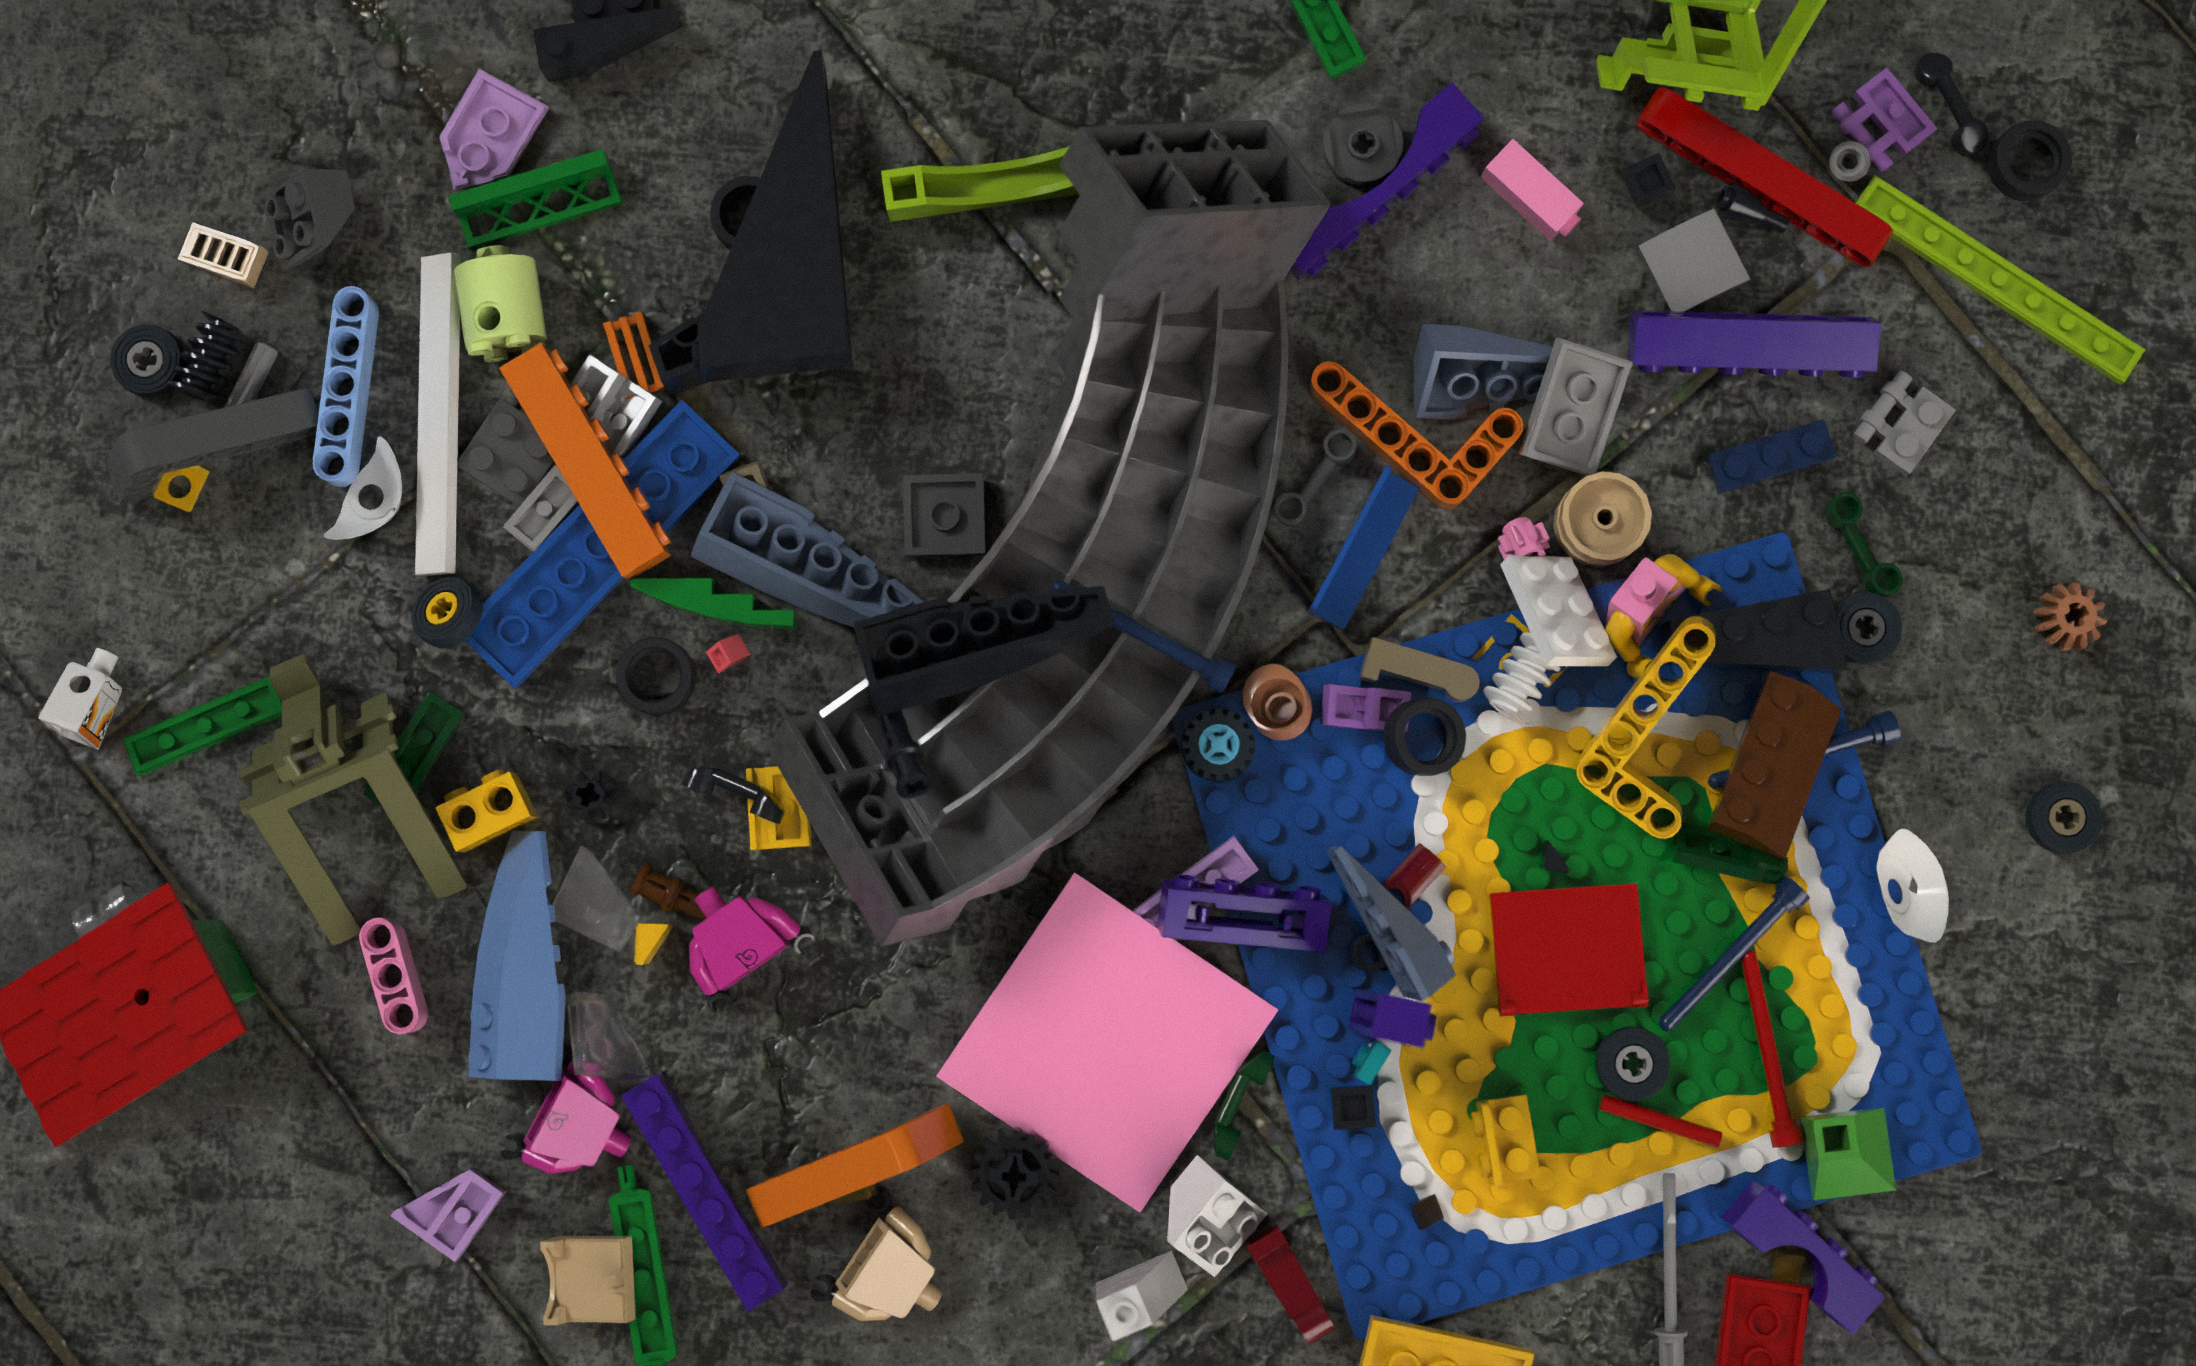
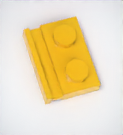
M778 766L746 769V780L768 789L780 801L785 810L781 823L777 824L750 813L754 801L747 798L750 850L812 846L810 822Z

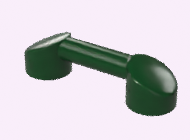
M1850 492L1839 493L1831 498L1826 506L1825 514L1828 524L1835 529H1840L1864 571L1862 581L1866 590L1882 597L1896 593L1903 583L1900 569L1892 563L1878 564L1855 523L1861 517L1863 511L1860 499Z
M1260 1051L1237 1070L1214 1120L1213 1140L1216 1156L1226 1161H1229L1241 1131L1230 1125L1250 1081L1261 1086L1263 1085L1275 1055L1266 1051Z

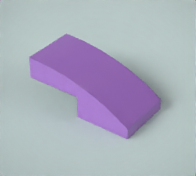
M1334 684L1324 685L1320 725L1384 731L1385 723L1391 712L1403 702L1410 701L1411 692ZM1409 722L1406 726L1405 733H1408Z

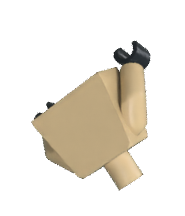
M878 1189V1191L886 1197L885 1206L881 1209H876L867 1200V1207L876 1214H884L886 1216L885 1221L881 1218L877 1219L837 1281L829 1274L817 1277V1279L827 1284L828 1293L826 1295L816 1289L810 1291L811 1297L814 1300L820 1302L830 1299L834 1307L858 1321L887 1320L892 1315L904 1318L914 1303L931 1311L937 1306L942 1296V1290L929 1282L935 1272V1268L928 1261L931 1249L921 1226L900 1206L894 1207L892 1195L884 1189Z

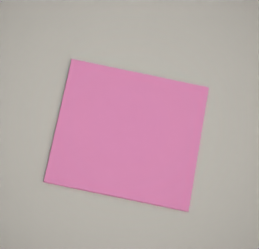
M1074 872L936 1077L1012 1128L1019 1127L1021 1134L1027 1137L1031 1131L1036 1132V1144L1047 1140L1049 1143L1048 1152L1056 1155L1057 1158L1138 1212H1141L1276 1015L1278 1009L1175 939L1163 938L1157 927Z

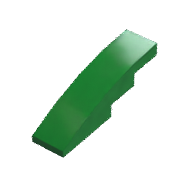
M713 578L630 579V587L637 592L672 608L710 620L752 628L798 630V614L794 610H757V598L753 594H717V582Z

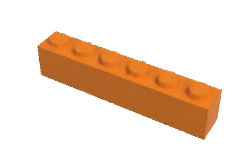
M539 343L499 367L621 576L628 580L634 579L672 556L666 546L671 543L669 535L659 521L653 524L646 513V510L651 508L647 498L639 487L632 489L625 476L630 474L627 464L618 452L612 455L605 441L610 439V436L598 418L591 420L584 407L590 403L577 383L572 386L564 374V372L569 370V367L557 349L551 351L545 345Z

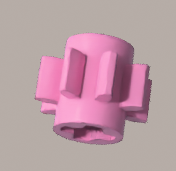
M1520 517L1507 523L1502 529L1503 535L1498 537L1500 542L1498 547L1504 560L1509 555L1545 556V549L1550 547L1547 542L1550 537L1544 524L1540 522L1533 526L1531 520L1527 517Z

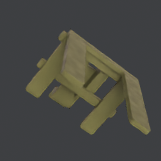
M301 654L271 667L270 682L282 701V727L274 730V741L257 747L252 751V764L240 769V778L243 783L252 781V796L240 801V811L243 815H251L330 943L337 945L358 936L361 931V925L289 809L361 777H364L369 783L436 898L443 899L466 889L467 882L395 759L394 751L399 749L397 737L393 734L392 720L397 717L396 709L391 704L388 694L382 693L362 702L361 717L343 725V716L336 704L326 708L323 686L310 666V658L307 654ZM362 733L363 748L345 755L344 740ZM319 752L324 761L306 768L305 757Z

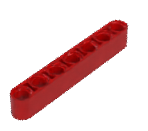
M1657 88L1636 121L1637 127L1647 136L1729 186L1738 181L1764 203L1769 210L1790 219L1789 223L1858 265L1871 267L1893 233L1892 227L1881 218L1669 89Z

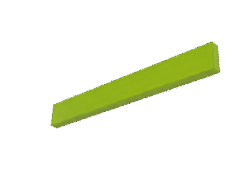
M1874 175L1855 202L1888 223L1893 229L1891 238L2118 385L2125 383L2145 352V349L1878 176Z

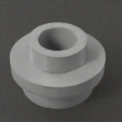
M1847 141L1839 144L1832 151L1829 165L1832 173L1838 179L1853 182L1866 175L1871 165V157L1864 145L1855 141ZM1849 154H1854L1858 158V164L1853 169H1846L1843 165L1844 158Z

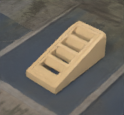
M192 223L178 260L254 289L269 252L258 244ZM199 236H204L206 240L199 257L192 256ZM214 241L220 242L212 262L207 261ZM227 247H233L226 266L220 265ZM242 250L246 252L239 271L234 268Z

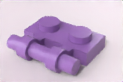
M1887 67L1852 95L1861 106L1855 113L1852 112L1844 101L1831 111L1841 123L1838 128L1845 136L1850 134L1855 142L1867 148L1871 161L1881 173L1894 164L1893 160L1885 152L1887 148L1893 145L1903 157L1937 130V127ZM1869 117L1884 134L1877 141L1862 124Z

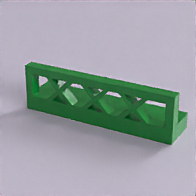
M603 149L448 195L452 210L459 217L469 250L623 204L610 159ZM606 177L611 194L610 197L594 201L583 195L590 181ZM579 185L577 191L570 188ZM562 190L573 196L566 210L555 212L545 207L551 194ZM541 197L539 202L532 200L534 198ZM580 200L586 203V204L577 206ZM525 202L535 207L527 222L517 224L507 218L514 204ZM503 208L500 214L494 212V210ZM541 212L548 214L539 218ZM486 213L497 219L489 233L474 237L469 218ZM503 223H505V224H507V225L510 226V227L501 229Z

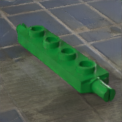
M634 1164L616 1167L621 1191L608 1199L614 1236H632L635 1320L629 1322L635 1364L666 1366V1362L676 1357L679 1352L652 1190L637 1188Z

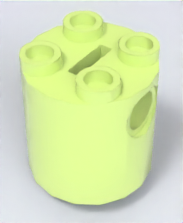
M495 245L478 249L476 251L477 258L456 266L454 273L464 343L469 355H484L485 362H499L507 360L509 358L508 353L522 351L523 354L539 343L545 345L547 336L536 261L532 257L510 254L509 247Z

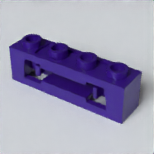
M1175 875L1174 880L1163 879L1157 928L1163 938L1325 952L1332 903L1324 894H1321L1320 889L1310 886H1297L1296 891L1280 890L1281 886L1268 882L1256 883V888L1240 886V882L1232 879L1219 878L1215 880V884L1200 883L1199 878L1194 876ZM1204 902L1212 903L1215 908L1280 914L1279 923L1284 928L1274 927L1272 921L1208 916L1209 908L1204 905Z

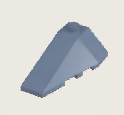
M1422 324L1413 357L1415 417L1455 420L1467 417L1468 411L1489 407L1490 411L1504 408L1503 403L1525 398L1529 402H1534L1553 346L1464 326Z
M1332 846L1326 850L1403 997L1423 1001L1432 996L1456 975L1451 966L1455 962V958L1448 945L1443 940L1439 942L1413 914L1342 846Z

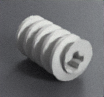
M1528 632L1522 633L1520 636V640L1525 647L1513 646L1511 649V654L1516 661L1504 659L1501 666L1507 674L1495 673L1492 679L1498 688L1486 686L1483 691L1491 706L1519 725H1523L1524 722L1517 714L1518 710L1532 712L1533 710L1526 700L1527 697L1530 696L1538 699L1542 697V694L1535 685L1541 683L1550 686L1552 683L1544 673L1546 669L1555 672L1561 670L1559 666H1545L1533 637Z

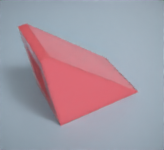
M739 633L717 642L706 651L717 673H721L751 655Z

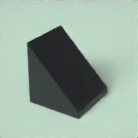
M1545 840L1540 869L1569 873L1570 869L1550 841Z
M1435 1194L1408 1203L1419 1230H1423L1444 1218Z

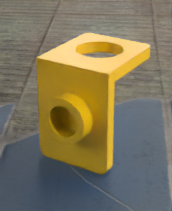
M197 465L165 473L153 495L156 499L186 512H191L210 471ZM179 475L186 476L191 483L190 492L183 498H174L169 492L170 481Z

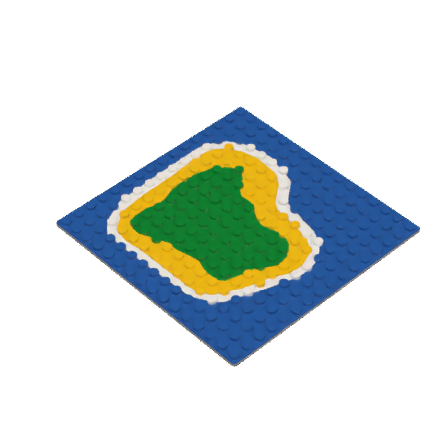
M1777 533L1685 560L1699 575H1704L1719 584L1722 592L1720 593L1714 588L1711 589L1706 596V600L1712 605L1706 606L1689 594V588H1686V591L1642 644L1640 654L1651 659L1656 657L1664 646L1660 625L1669 620L1807 594L1789 537L1785 533ZM1628 577L1586 589L1604 629L1606 628L1605 623L1609 602ZM1520 609L1398 644L1472 667L1478 673L1480 685L1477 693L1464 702H1453L1447 699L1442 691L1379 673L1378 680L1374 684L1359 680L1365 654L1295 674L1300 678L1310 694L1312 705L1310 723L1304 732L1295 738L1283 741L1273 740L1262 735L1252 724L1243 705V689L1181 707L1171 719L1210 852L1234 835L1259 869L1243 881L1240 886L1256 888V883L1268 882L1281 886L1280 890L1296 891L1297 886H1310L1320 889L1321 894H1324L1332 903L1325 952L1238 944V948L1251 991L1278 1009V1012L1265 1029L1264 1036L1269 1053L1275 1055L1273 1061L1274 1070L1354 1337L1358 1340H1365L1371 1315L1418 1324L1663 1251V1173H1675L1676 1247L1733 1230L1720 1217L1751 1181L1763 1187H1766L1769 1183L1775 1186L1789 1199L1785 1206L1792 1212L1838 1199L1812 1200L1804 1143L1772 1148L1769 1131L1773 1130L1771 1122L1775 1121L1741 959L1673 1030L1664 1031L1659 1026L1660 1018L1773 902L1772 895L1776 892L1774 887L1777 884L1754 882L1673 862V836L1660 839L1650 835L1579 782L1577 765L1582 751L1638 680L1627 674L1628 662L1623 661L1615 649L1617 658L1609 666H1568L1567 668L1566 666H1559L1561 668L1559 672L1563 671V673L1549 688L1543 686L1544 684L1537 683L1535 686L1542 694L1541 699L1528 696L1526 700L1533 708L1532 712L1520 709L1517 712L1524 722L1523 725L1508 719L1490 705L1483 691L1486 686L1498 688L1492 679L1495 673L1507 674L1504 669H1499L1501 658L1510 653L1513 646L1525 647L1520 640L1523 632L1513 623L1506 621L1512 614L1528 628ZM1492 636L1494 643L1479 660L1473 659L1472 657ZM1513 656L1507 658L1516 661ZM1667 662L1660 667L1659 672L1664 678L1673 680L1681 676L1683 670L1679 665H1668ZM1700 667L1627 763L1680 802L1682 808L1681 822L1707 828L1721 789H1712L1709 786L1708 778L1714 773L1730 768L1762 681L1768 673L1773 671L1810 685L1842 710L1831 736L1833 737L1850 730L1832 674L1768 669L1752 670L1731 667ZM1546 669L1544 673L1550 678L1553 673L1559 672ZM1334 684L1359 688L1390 689L1411 692V700L1419 698L1443 700L1454 707L1463 719L1466 730L1465 750L1458 763L1447 772L1434 776L1407 774L1395 767L1387 756L1383 742L1384 731L1320 725L1323 686ZM1650 695L1638 696L1634 701L1637 709L1643 712L1652 711L1657 707V701ZM1215 708L1230 709L1246 719L1253 730L1255 739V752L1248 768L1238 777L1225 782H1210L1195 775L1187 766L1182 753V738L1190 721L1201 712ZM1416 714L1409 720L1408 733H1405L1407 750L1415 759L1420 761L1433 760L1439 756L1443 748V728L1438 719L1432 714ZM1624 727L1614 728L1609 733L1610 738L1618 744L1628 743L1632 739L1631 732ZM1853 747L1824 756L1786 856L1788 857V870L1785 876L1795 881L1809 895L1810 899L1799 911L1794 909L1791 913L1785 912L1751 949L1757 954L1791 1117L1796 1118L1797 1125H1802L1801 1117L1884 1107L1894 1179L1899 1181L1976 1158L1981 1154L1982 1150L1916 939L1905 934L1893 923L1882 896L1876 865L1879 852L1885 846V841L1856 749ZM1593 759L1585 764V769L1589 774L1599 776L1607 771V766L1603 761ZM1624 784L1618 789L1622 798L1627 800L1636 799L1641 794L1640 789L1633 784ZM1666 808L1656 809L1652 813V818L1660 824L1669 823L1675 817ZM1545 840L1550 841L1570 869L1569 873L1540 869ZM1419 843L1429 849L1446 866L1408 910L1439 942L1443 940L1448 945L1455 958V962L1451 966L1456 975L1432 996L1423 1001L1403 997L1390 971H1365L1358 969L1352 964L1348 955L1350 943L1357 936L1370 933L1328 856L1327 849L1332 846H1342L1380 884L1387 879ZM1891 879L1888 883L1889 895L1896 904H1900L1902 895L1897 881ZM1637 883L1645 975L1649 996L1648 1007L1586 1009L1516 1014V1016L1500 1017L1497 1008L1498 990L1490 893ZM1390 888L1387 889L1401 903L1402 899L1398 891ZM1227 909L1230 918L1272 921L1274 927L1284 928L1279 923L1280 914ZM1372 941L1363 943L1359 952L1360 958L1366 964L1375 962L1379 955L1376 944ZM1355 989L1432 1004L1430 1013L1437 1014L1433 1039H1425L1424 1048L1372 1038L1349 1030L1348 1023ZM1624 1027L1644 1028L1656 1034L1666 1046L1670 1058L1669 1076L1664 1086L1652 1097L1640 1101H1624L1721 1131L1722 1139L1719 1147L1710 1146L1598 1110L1603 1094L1620 1099L1605 1089L1599 1082L1595 1070L1596 1052L1602 1040L1612 1031ZM1376 1040L1392 1050L1371 1083L1373 1085L1376 1127L1334 1130L1330 1087L1368 1085L1352 1075L1357 1067L1351 1063L1364 1043L1370 1046ZM1630 1052L1626 1055L1629 1060H1622V1067L1630 1070L1631 1074L1635 1075L1639 1073L1636 1068H1642L1643 1061L1642 1059L1635 1058L1633 1052ZM1526 1094L1541 1177L1503 1183V1186L1494 1187L1489 1183V1178H1482L1478 1154L1484 1153L1482 1136L1475 1137L1471 1112H1477L1476 1101ZM1435 1194L1444 1218L1423 1230H1419L1408 1203Z

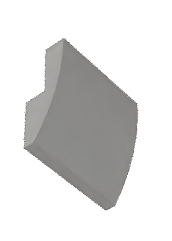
M1715 209L1702 213L1638 245L1672 312H1687L1751 280Z
M589 354L573 379L571 386L576 383L580 386L590 403L584 407L591 420L598 418L610 436V439L605 441L612 455L618 452L624 460L636 445L663 401ZM634 395V397L626 399V396Z

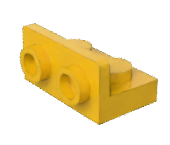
M1520 1094L1476 1101L1477 1112H1471V1119L1475 1137L1482 1136L1484 1153L1478 1154L1482 1178H1489V1183L1497 1187L1503 1186V1183L1541 1177L1527 1095Z

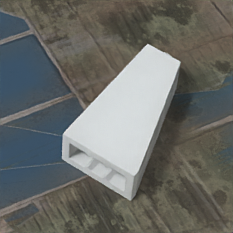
M1169 1251L1096 1282V1302L1111 1339L1115 1341L1153 1325L1188 1288L1173 1252Z

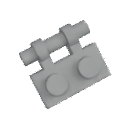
M1900 370L1892 381H1886L1881 388V397L1873 408L1865 410L1859 419L1860 426L1854 432L1853 437L1863 444H1866L1873 434L1880 438L1882 441L1873 454L1906 477L1913 471L1956 409L1925 387L1920 388L1913 398L1910 397L1905 390L1913 379L1909 374ZM1893 406H1896L1903 412L1891 427L1884 419Z

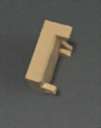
M557 1236L540 1241V1250L548 1264L550 1276V1293L543 1316V1325H561L566 1322L627 1323L635 1320L632 1236Z

